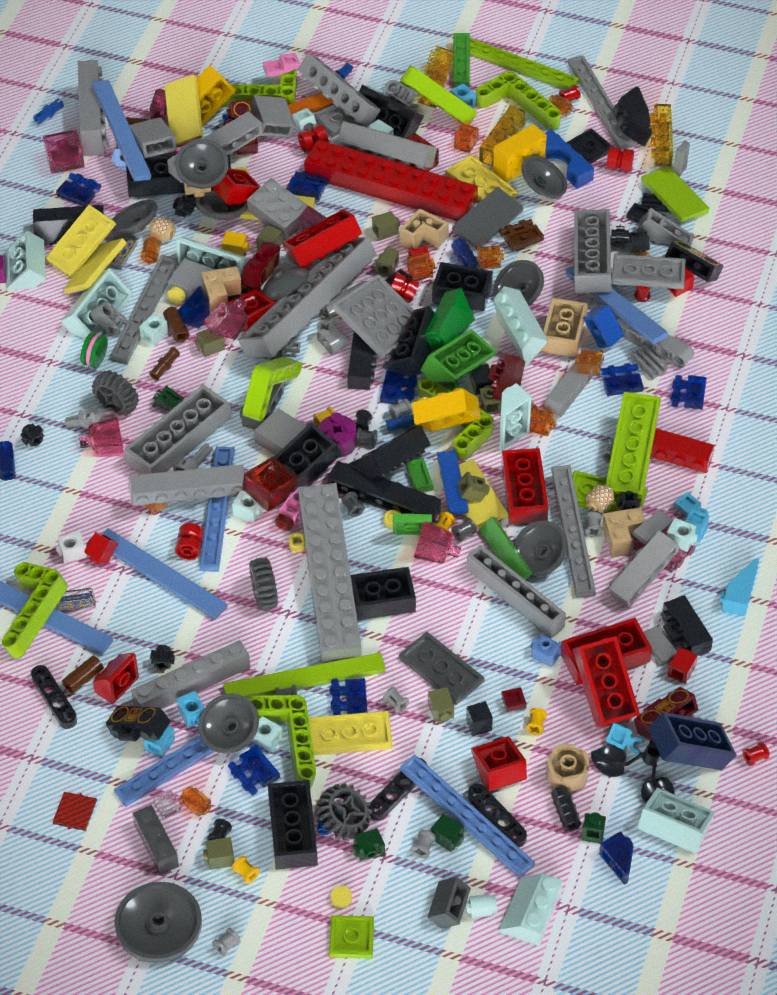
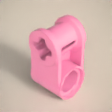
M298 488L295 492L290 493L278 512L279 520H281L279 518L280 515L287 516L292 520V525L297 526L301 520Z

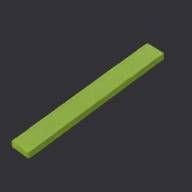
M470 38V55L564 90L579 83L578 77Z
M379 652L223 683L225 694H239L249 699L252 696L275 694L276 687L283 689L292 687L295 684L298 690L385 673V665L382 654Z

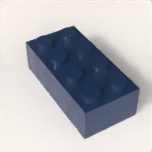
M662 712L648 727L651 738L655 742L663 761L722 771L737 756L725 730L719 722Z

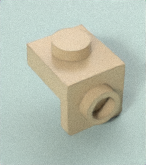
M184 183L185 195L203 197L205 193L211 192V187L198 189Z

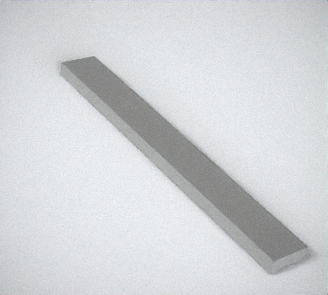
M584 55L568 59V65L575 77L579 78L582 89L616 147L621 150L635 147V141L622 133L613 112L614 106Z
M166 255L160 256L110 355L111 361L124 364L129 363L141 339L139 326L154 313L168 281L178 264V258Z
M571 466L551 467L562 529L568 541L567 554L576 598L596 596Z

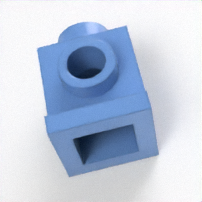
M543 634L539 639L535 637L530 645V648H532L531 657L552 668L561 656L562 642H556Z

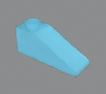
M755 558L728 583L726 592L722 591L720 603H723L722 611L741 616L746 615L758 570L759 559Z

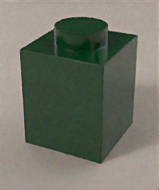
M444 813L431 827V832L436 836L435 842L450 852L456 846L459 847L464 841V826Z

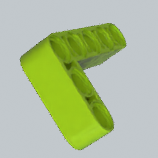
M411 65L400 79L401 84L414 89L466 127H469L478 114L472 107Z
M297 68L281 74L280 85L230 84L236 92L222 107H229L230 102L250 100L251 104L254 95L285 98L288 105L296 102Z
M512 71L504 72L476 89V105L479 108H487L508 96L547 129L556 130L560 127L561 111Z
M280 357L257 364L251 376L243 407V416L260 422L263 421L273 385L297 378L302 369V362L287 357Z
M423 378L418 383L419 398L435 397L437 393L452 392L429 378ZM480 409V420L460 424L465 429L453 442V450H456L458 461L467 460L492 436L494 419L490 414Z
M28 562L18 564L14 569V574L23 587L33 589L34 592L2 639V645L13 658H20L26 653L68 588L67 582L58 570Z
M261 695L250 697L249 700L257 709L259 719L263 716L272 722L287 723L294 781L309 780L311 789L316 776V766L306 700L300 695Z

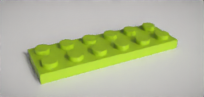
M630 392L623 393L605 484L613 490L615 495L631 491L637 493V498L643 499L661 397Z

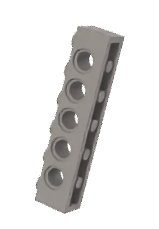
M307 53L297 69L302 74L301 77L308 82L311 81L315 89L322 90L323 96L334 100L332 103L339 108L342 107L344 109L343 112L349 117L353 116L355 118L354 122L358 125L363 126L364 124L369 126L372 124L381 109L322 60Z

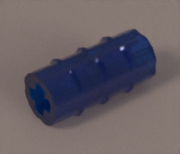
M462 238L454 240L451 248L461 266L479 269L480 264L470 249L469 244Z
M10 441L0 442V479L4 481L12 480L16 477L13 444Z

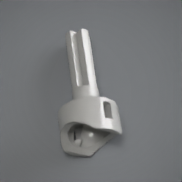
M205 443L190 460L180 459L173 466V471L198 469V466L213 451V448L209 447L208 443Z

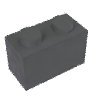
M457 876L439 881L427 918L441 929L460 925L471 887Z

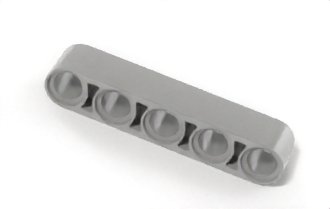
M616 317L624 334L622 338L641 348L646 345L656 356L679 368H683L695 354L691 346L669 334L667 338L653 345L621 318Z
M586 348L547 397L543 409L558 417H562L602 366L604 355Z

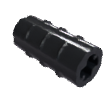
M558 787L551 792L553 805H555L557 810L556 813L559 815L564 831H575L582 823L576 810V805L573 802V797L568 787Z

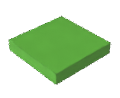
M393 513V534L421 535L424 522L432 525V515Z

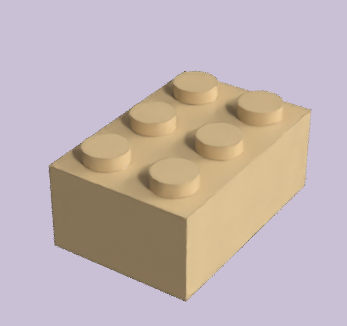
M552 298L543 331L548 342L541 349V352L577 358L585 327L583 317L587 314V303Z

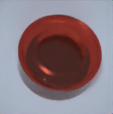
M278 514L274 520L276 526L284 531H291L295 524L290 517L284 514Z

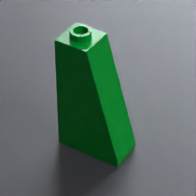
M462 288L445 292L424 334L431 350L439 349L448 344L475 321Z

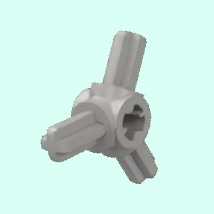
M97 406L80 410L78 415L66 417L64 423L67 428L76 426L89 428L101 425L103 420L114 417L115 410L112 407L99 409Z

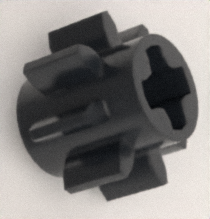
M184 195L181 198L177 197L173 203V209L176 210L174 214L184 218L186 215L190 216L195 207L191 203L193 199Z
M616 226V229H611V243H615V247H624V243H629V230H625V226Z
M33 423L27 424L21 431V440L26 446L28 444L31 447L38 446L42 443L45 436L42 433L44 430L39 424L37 426Z
M627 491L624 494L620 493L619 500H617V507H621V510L634 509L641 506V499H637V493Z
M158 645L156 651L151 650V664H154V667L160 670L168 669L169 664H174V651H171V648L167 645Z

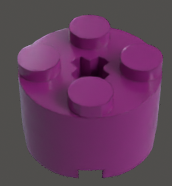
M338 412L332 413L331 416L321 421L318 428L338 445L342 457L350 455L356 448V424L354 421Z

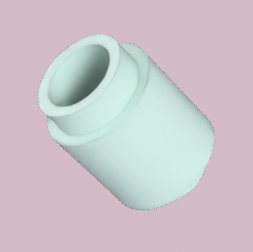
M490 894L469 896V901H467L465 906L466 914H470L471 918L492 916V913H497L496 897L490 896Z

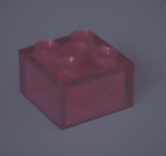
M77 130L43 136L44 149L51 174L85 168L83 151Z

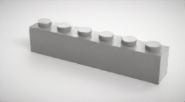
M246 112L203 139L219 144L228 156L261 136L262 122L250 112ZM176 154L168 159V170L172 176L183 183L176 171Z
M346 121L342 122L338 141L343 142L345 147L353 148L356 146L358 147L357 150L366 153L370 150L372 155L382 157V154L387 155L386 159L392 161L400 159V163L406 165L414 163L416 168L425 170V167L432 168L437 147Z
M243 464L131 475L129 476L128 488L133 506L192 499L200 500L212 497L219 498L231 495L237 496L240 490L246 492L247 479Z
M479 545L467 555L466 569L547 636L552 638L565 627L566 613L485 547Z
M238 640L131 689L133 704L137 707H161L163 709L176 703V698L193 691L196 693L249 669V653L242 642Z

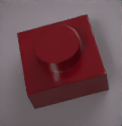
M521 687L501 691V697L507 712L527 707Z

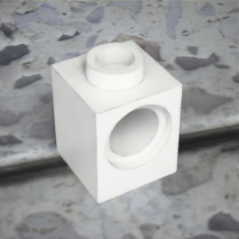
M80 531L58 537L59 545H56L58 557L62 556L64 563L87 558V554L84 553L86 548Z

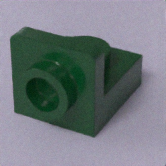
M166 385L162 391L158 389L153 396L155 401L152 406L155 408L159 404L168 411H171L184 398Z

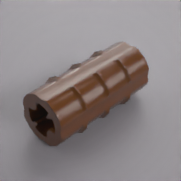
M168 307L164 310L163 317L167 321L174 340L177 343L185 342L190 334L179 310L176 307Z
M93 655L61 680L62 684L68 692L73 694L103 670L104 666Z

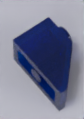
M201 286L194 291L177 311L184 324L198 329L210 316L209 299Z
M620 831L600 843L599 855L621 882L626 885L629 880L634 845L631 839L625 837Z

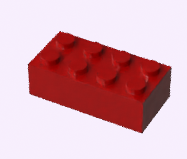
M342 209L284 241L282 245L292 263L300 268H306L312 265L314 260L325 258L332 250H339L343 247V244L357 240L358 236L363 233L355 216Z
M540 448L502 450L501 467L509 525L548 521L549 507Z
M636 617L562 640L560 655L576 686L583 683L572 650L574 648L617 636L626 669L651 661L652 647Z
M617 636L572 649L596 728L640 715Z

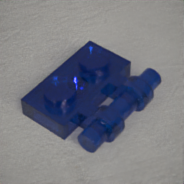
M296 171L286 189L294 195L314 197L315 200L319 201L325 190V185L329 183V179L323 178L322 175L315 176L305 171Z
M70 173L68 178L73 181L65 180L56 190V194L81 206H88L95 197L93 189L99 191L101 184L97 183L94 179L84 178L79 173Z
M624 363L623 366L614 367V365H609L607 368H601V375L609 376L603 378L607 396L621 395L624 392H643L644 386L640 373L632 374V372L638 371L637 364ZM618 373H625V375L616 376Z
M386 370L380 403L396 405L400 399H408L411 404L415 396L414 388L417 387L418 383L417 375L405 378L404 375ZM402 387H407L405 391H402Z
M676 375L675 380L672 382L671 406L678 407L679 402L682 401L685 402L684 408L703 410L707 377L688 375V380H682L681 375ZM682 389H686V393L680 391Z
M365 678L345 679V686H340L338 679L331 680L329 692L332 695L330 708L333 711V715H341V711H347V714L368 713ZM340 696H346V701H341Z
M257 746L239 755V760L241 761L239 765L232 761L227 766L231 770V775L241 782V787L252 796L258 792L255 787L257 783L262 788L268 786L267 784H271L280 778L278 770ZM247 770L252 774L249 778L244 774Z

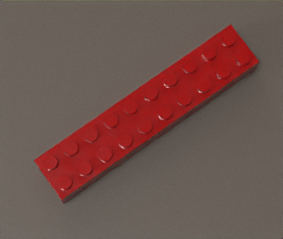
M319 139L304 161L305 177L416 210L420 208L430 214L454 221L460 220L478 201L477 185Z

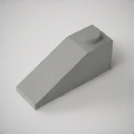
M652 208L639 220L636 232H647V235L650 236V241L668 245L671 244V241L681 240L691 246L694 235Z

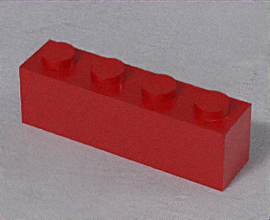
M656 428L651 457L707 473L713 458L715 445Z

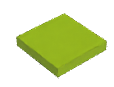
M331 915L329 958L373 959L374 916Z

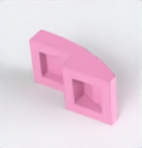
M296 53L280 54L279 60L263 62V69L267 77L281 75L300 66Z

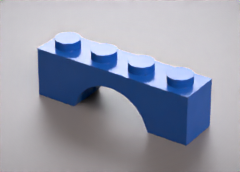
M552 129L545 132L547 135L545 159H558L568 165L566 179L576 189L593 181V165L588 163L581 154L577 153L570 144H567Z

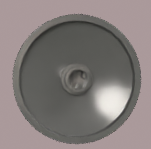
M152 882L135 888L124 897L115 914V931L120 945L134 958L150 963H163L181 957L194 946L202 929L201 909L195 897L185 888L170 882Z

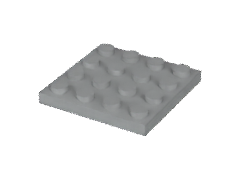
M379 274L332 306V309L382 359L388 356L392 349H396L399 343L397 339L406 331L404 327L414 311Z

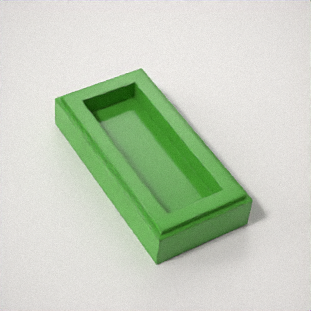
M424 458L415 459L405 464L413 489L423 493L434 490Z

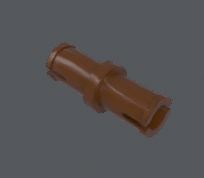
M171 347L164 357L159 358L158 364L149 372V375L154 380H159L163 373L172 367L171 364L180 356V352L176 348Z

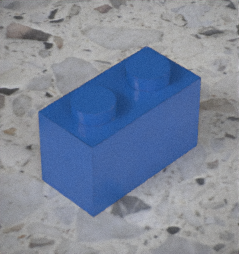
M597 305L583 317L599 348H610L624 336L621 326L614 317L609 305Z

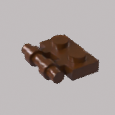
M523 219L517 224H509L499 230L500 236L505 235L504 240L512 252L544 241L543 233L536 224L533 225L532 219Z

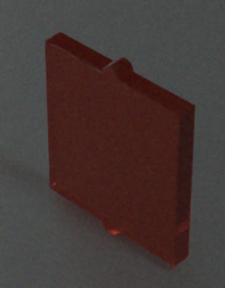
M64 792L53 819V824L67 827L69 830L73 828L86 831L97 803V798L83 796L82 793Z

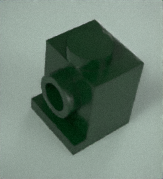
M597 812L585 813L582 841L603 843L606 816H601ZM587 830L599 832V835L589 834Z
M378 828L354 836V845L351 847L354 856L359 857L360 861L374 858L378 854L381 857L385 856V843Z

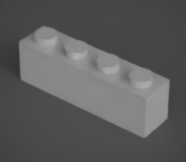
M660 530L656 534H652L646 546L636 552L632 562L627 563L623 567L619 577H615L609 585L611 596L627 608H630L679 552L678 544Z

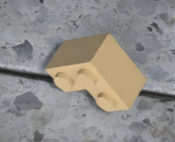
M419 208L399 229V244L406 248L412 247L414 249L418 248L425 241L439 248L448 239L449 223Z
M237 266L201 272L202 290H204L208 298L210 313L218 312L215 311L217 308H223V302L227 303L228 306L227 296L241 294V278Z
M641 508L603 513L602 529L611 558L630 555L632 539L636 538L633 536V531L645 522Z

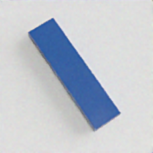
M456 450L437 452V460L449 513L452 515L468 513L467 499L460 497L458 482L462 477Z

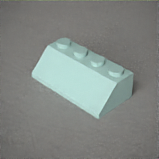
M187 237L176 238L178 264H181L184 259H188L216 270L237 266L240 278H243V267L250 258Z
M110 268L104 270L92 286L84 290L61 319V322L72 334L84 339L91 332L102 335L105 330L92 319L91 310L104 302H109L120 312L133 293Z
M504 286L494 298L496 315L520 359L525 361V366H528L548 342V339L520 290Z

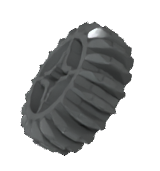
M104 370L93 381L92 392L104 408L112 407L119 416L122 414L127 416L136 409L140 401L139 395L136 393V389L132 387V383H129L121 374L118 375L115 371Z
M260 557L251 560L249 572L258 608L260 610H270L277 607V588L269 559L267 557Z
M346 783L341 785L335 784L321 794L320 800L317 803L319 808L316 813L321 815L318 821L324 822L322 828L327 827L329 829L328 834L335 833V838L341 836L343 840H346L348 838L354 839L355 835L364 833L363 831L368 829L372 819L370 815L373 810L368 808L371 802L365 801L367 795L362 796L360 794L361 789L355 791L354 785L347 787ZM340 798L343 799V801L335 802L333 801V799ZM347 821H349V822L354 821V822H356V824H354V825H348V824H346V822H347Z

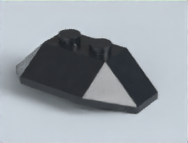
M636 86L619 99L613 112L622 133L645 147L652 135L650 115L641 90Z

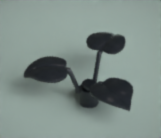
M649 741L644 752H639V755L628 762H625L626 753L624 750L615 745H606L591 751V759L594 766L608 777L623 775L624 766H629L642 758L646 765L652 766V781L644 782L641 787V797L645 803L648 802L656 788L675 795V790L670 780L665 777H660L656 780V767L660 755L655 742Z

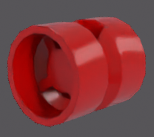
M322 125L311 128V131L307 129L298 133L299 144L306 154L310 153L318 139L329 142L327 132Z
M610 146L606 168L613 170L620 168L621 171L631 172L634 150L624 149L621 151L618 147Z
M396 272L390 282V286L410 304L417 292L419 282L411 278L406 280L405 275Z
M185 523L180 526L175 546L177 556L186 560H193L199 557L204 536L202 527L194 523Z

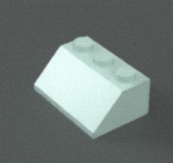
M26 231L5 250L6 289H31L46 279L44 240L29 231Z
M517 383L507 387L502 392L500 451L505 450L530 431L532 396Z
M656 788L643 808L638 829L664 839L666 842L683 847L687 851L697 853L704 841L715 812L660 788Z
M543 873L521 877L499 932L540 946L561 896L563 880Z

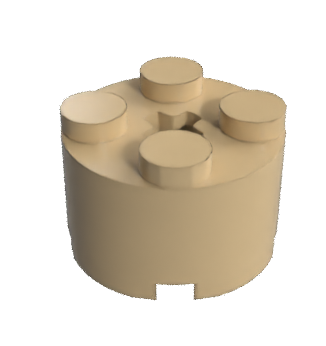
M562 744L555 747L547 760L546 776L549 784L554 789L561 786L568 787L570 792L578 791L586 786L589 771V757L587 753L572 744Z

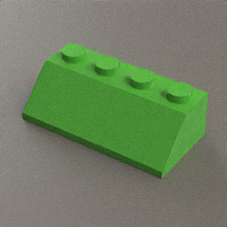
M470 329L431 353L420 371L433 382H455L497 355L498 352Z

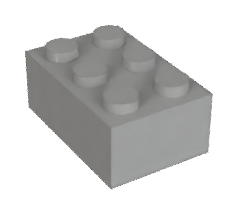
M272 178L267 180L247 199L248 211L264 224L281 230L283 238L286 240L305 224L308 205Z

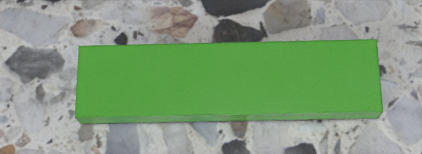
M453 33V88L463 83L470 87V33Z
M491 517L479 529L497 558L526 580L532 574V571L497 519Z

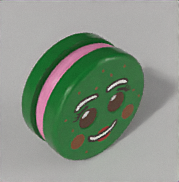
M95 332L88 334L81 349L80 361L82 364L93 368H98L101 365L108 347L106 336Z

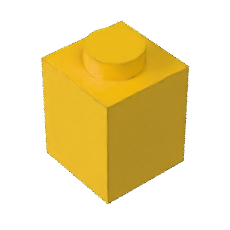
M226 231L222 241V249L244 256L245 252L249 251L250 243L247 242V234Z

